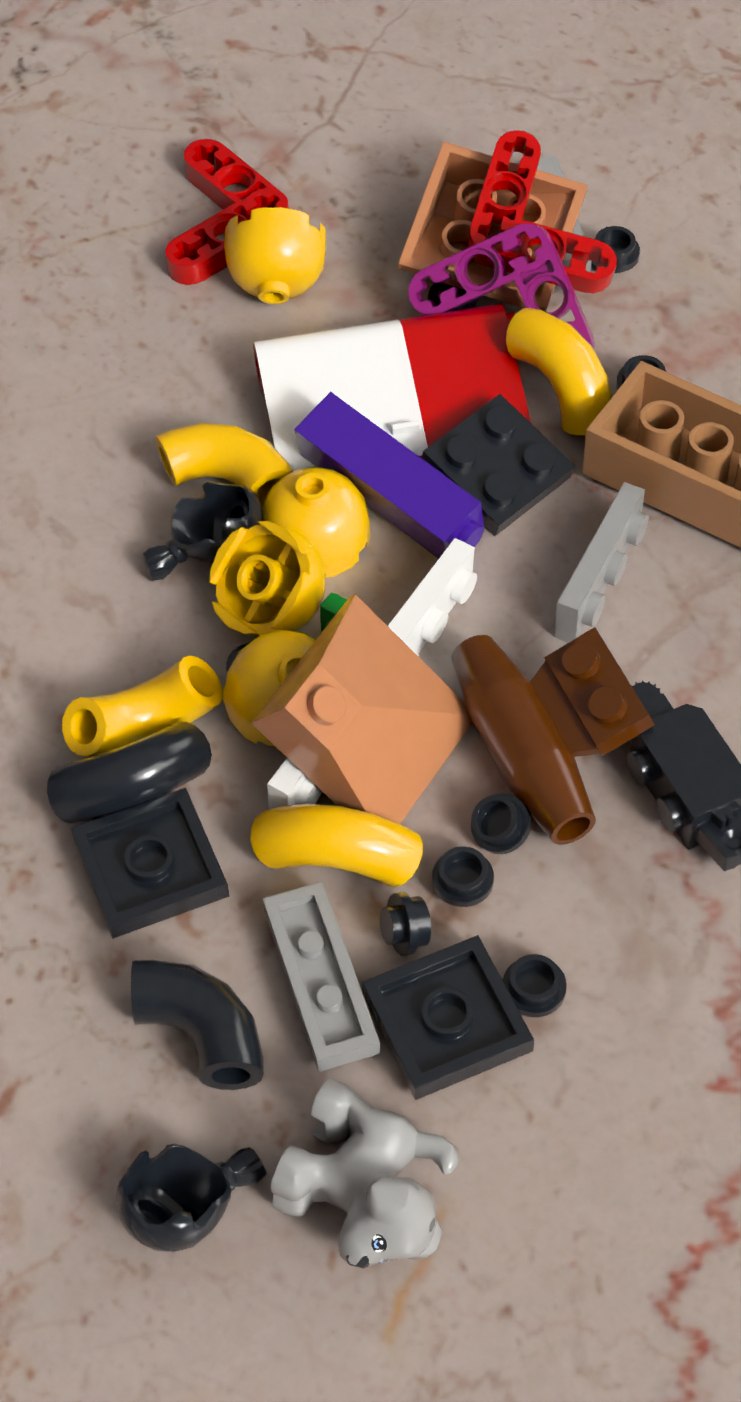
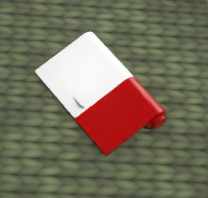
M500 303L253 342L257 378L261 394H264L274 448L289 463L293 471L316 467L301 456L294 429L330 391L419 457L422 456L426 448L499 394L531 423L517 359L513 358L508 352L506 344L507 329L514 317V313H506L503 304Z

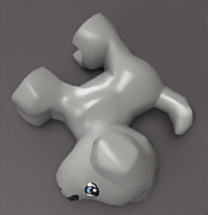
M329 1078L318 1091L312 1106L311 1116L320 1120L312 1135L316 1139L331 1144L341 1143L347 1138L349 1139L335 1154L326 1156L311 1154L304 1149L294 1146L288 1147L281 1156L271 1181L273 1208L286 1215L296 1217L305 1215L313 1202L326 1201L347 1212L339 1234L340 1256L349 1265L365 1269L385 1261L427 1258L437 1250L442 1234L441 1225L436 1219L434 1196L411 1177L396 1176L415 1157L432 1159L439 1166L443 1175L450 1174L460 1161L458 1148L443 1136L418 1131L406 1118L393 1111L375 1109L350 1087Z

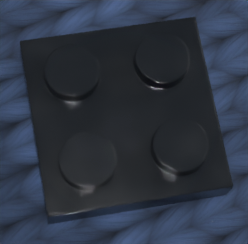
M501 394L497 395L426 448L421 456L423 460L481 502L484 526L494 536L498 535L571 478L575 469V465Z
M186 788L71 828L75 845L112 939L230 897L228 883Z
M479 935L362 981V992L415 1100L533 1052L534 1038Z

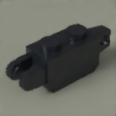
M643 680L641 683L635 682L632 688L655 725L631 739L630 752L627 753L626 760L633 779L638 785L647 786L656 800V809L662 824L669 832L676 831L688 850L701 845L723 871L734 869L741 864L740 762L703 708L684 704L674 709L664 693H660V688H656V684L653 685L650 681L645 683Z

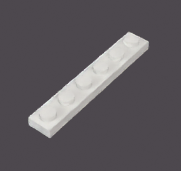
M454 538L388 625L417 656H419L418 653L427 641L434 643L438 640L446 626L448 613L456 602L463 604L467 601L477 581V574L473 572L475 547ZM286 758L267 783L268 808L272 809L280 806L307 803L315 804L322 791Z

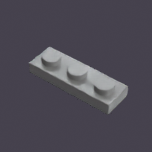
M626 482L623 483L557 602L555 638L569 643L582 634L586 625L594 627L597 624L606 599L603 593L608 584L618 585L626 567L628 555L625 553L630 544L638 546L646 532L649 515L642 513L645 489Z
M323 881L263 898L264 912L318 1072L380 1054V1041Z

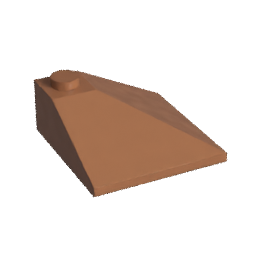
M443 141L398 263L399 270L417 274L422 269L468 248L471 223L492 156ZM510 162L508 171L517 174L519 164ZM537 170L523 220L573 233L588 185ZM501 189L491 194L492 200L501 206H511L518 202L517 196L509 190ZM492 222L487 239L499 234L501 224ZM542 244L533 245L528 249V253L533 259H537L535 250L541 247ZM473 258L470 259L467 265V275L473 283L485 285L494 276L495 268L484 266ZM455 265L450 266L448 271L454 278L442 283L464 289L457 280ZM515 281L484 295L526 308ZM547 282L540 284L535 292L536 304L545 312L555 287L554 284Z
M354 594L344 603L251 723L337 806L373 813L401 823L473 722L470 719L466 703Z

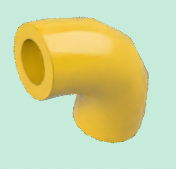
M534 308L521 309L514 315L507 329L506 344L508 352L513 358L536 366L548 378L557 395L563 431L573 435H586V429L612 398L605 370L593 347L572 325L542 310Z
M199 423L172 429L155 436L160 459L174 486L204 477L224 478L236 485L249 487L259 498L262 508L269 490L284 475L293 472L289 463L268 440L238 426Z
M191 655L183 657L157 676L134 687L112 694L80 697L73 700L66 708L62 718L64 740L72 752L78 756L89 757L147 737L175 722L192 723L220 704L223 699L222 685L215 671L205 661Z
M309 803L280 806L262 811L255 818L251 827L250 841L253 852L259 861L268 868L282 869L295 866L330 867L357 873L388 887L401 886L413 876L419 866L423 851L421 837L416 831L379 815L342 806Z

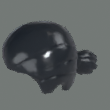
M207 481L202 485L205 494L200 498L182 497L174 507L171 519L172 540L168 541L166 545L149 548L143 553L144 564L151 581L164 579L173 571L178 563H183L188 557L213 563L218 549L232 532L241 527L250 529L255 525H261L258 522L262 521L263 514L260 500L255 492L245 485Z
M166 1145L153 1158H149V1152L145 1150L136 1156L128 1167L127 1173L123 1175L117 1185V1214L125 1230L135 1240L155 1251L176 1252L191 1248L209 1235L218 1224L231 1199V1191L235 1190V1187L257 1184L267 1175V1172L259 1156L250 1147L240 1149L226 1162L213 1163L200 1153L184 1145Z

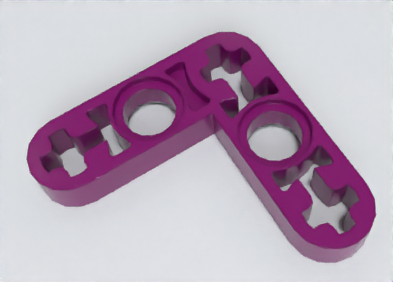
M524 223L514 226L422 269L414 275L409 284L408 294L410 302L416 310L422 314L429 315L451 311L514 281L526 308L541 310L536 304L535 292L543 282L554 281L563 290V303L557 310L546 313L559 319L572 310L575 320L566 323L572 325L593 349L595 347L593 334L553 239L547 230L539 225ZM524 233L530 239L539 238L542 246L535 250L537 259L531 263L528 257L522 256L509 261L508 263L514 269V272L506 275L504 259L495 249V246L503 242V251L510 252L522 245L520 236ZM484 254L491 258L494 263V276L485 285H476L467 275V265L475 255ZM455 265L457 280L466 290V294L459 297V288L453 287L440 294L442 303L436 306L433 300L424 301L421 292L428 288L426 279L431 277L434 283H442L454 277L448 271V268Z

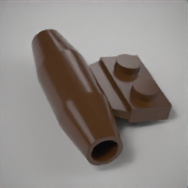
M596 627L544 657L545 662L531 681L492 637L488 635L470 637L455 648L452 653V663L471 721L511 793L524 803L532 818L552 842L564 845L579 840L594 827L596 818L575 757L602 754L604 756L655 725Z

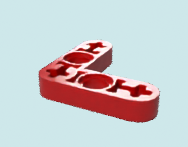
M520 130L506 132L498 139L471 223L468 248L488 238L492 222L501 224L499 233L524 223L539 225L547 230L552 237L562 263L566 253L572 254L569 267L564 266L573 289L592 294L602 292L610 285L616 269L617 257L614 250L608 244L596 239L523 220L538 170L541 146L538 140L530 133ZM514 152L523 154L517 174L508 171L510 159ZM501 189L509 190L517 196L518 202L511 206H501L492 200L491 194ZM524 233L520 236L522 245L510 252L503 251V242L496 245L495 249L504 259L506 272H514V269L508 262L517 257H528L531 263L534 262L535 259L529 255L528 249L533 245L542 244L539 238L530 239ZM479 254L473 257L476 262L495 268L493 261L488 256ZM588 261L598 263L595 273L585 270ZM546 281L547 283L558 285L554 281Z
M200 139L186 147L184 151L185 171L190 183L223 210L168 243L165 249L168 275L179 284L192 285L200 283L227 267L224 248L225 241L219 240L216 237L225 232L230 219L238 215L239 224L242 221L251 219V210L278 207L289 209L288 198L284 193L224 144L212 139ZM232 184L248 186L247 189L238 192L225 190L227 186Z

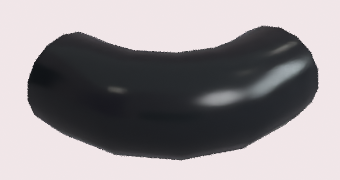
M175 722L147 737L116 749L58 765L51 771L47 781L49 803L54 813L62 821L75 823L111 814L146 802L204 774L210 766L212 757L210 743L197 726L188 722Z
M134 960L132 962L131 1001L135 1025L159 1024L173 1026L187 1034L196 1047L198 1078L201 1083L211 1088L220 1090L246 1089L258 1084L262 1080L264 1075V1059L255 1018L229 984L191 964L160 960Z

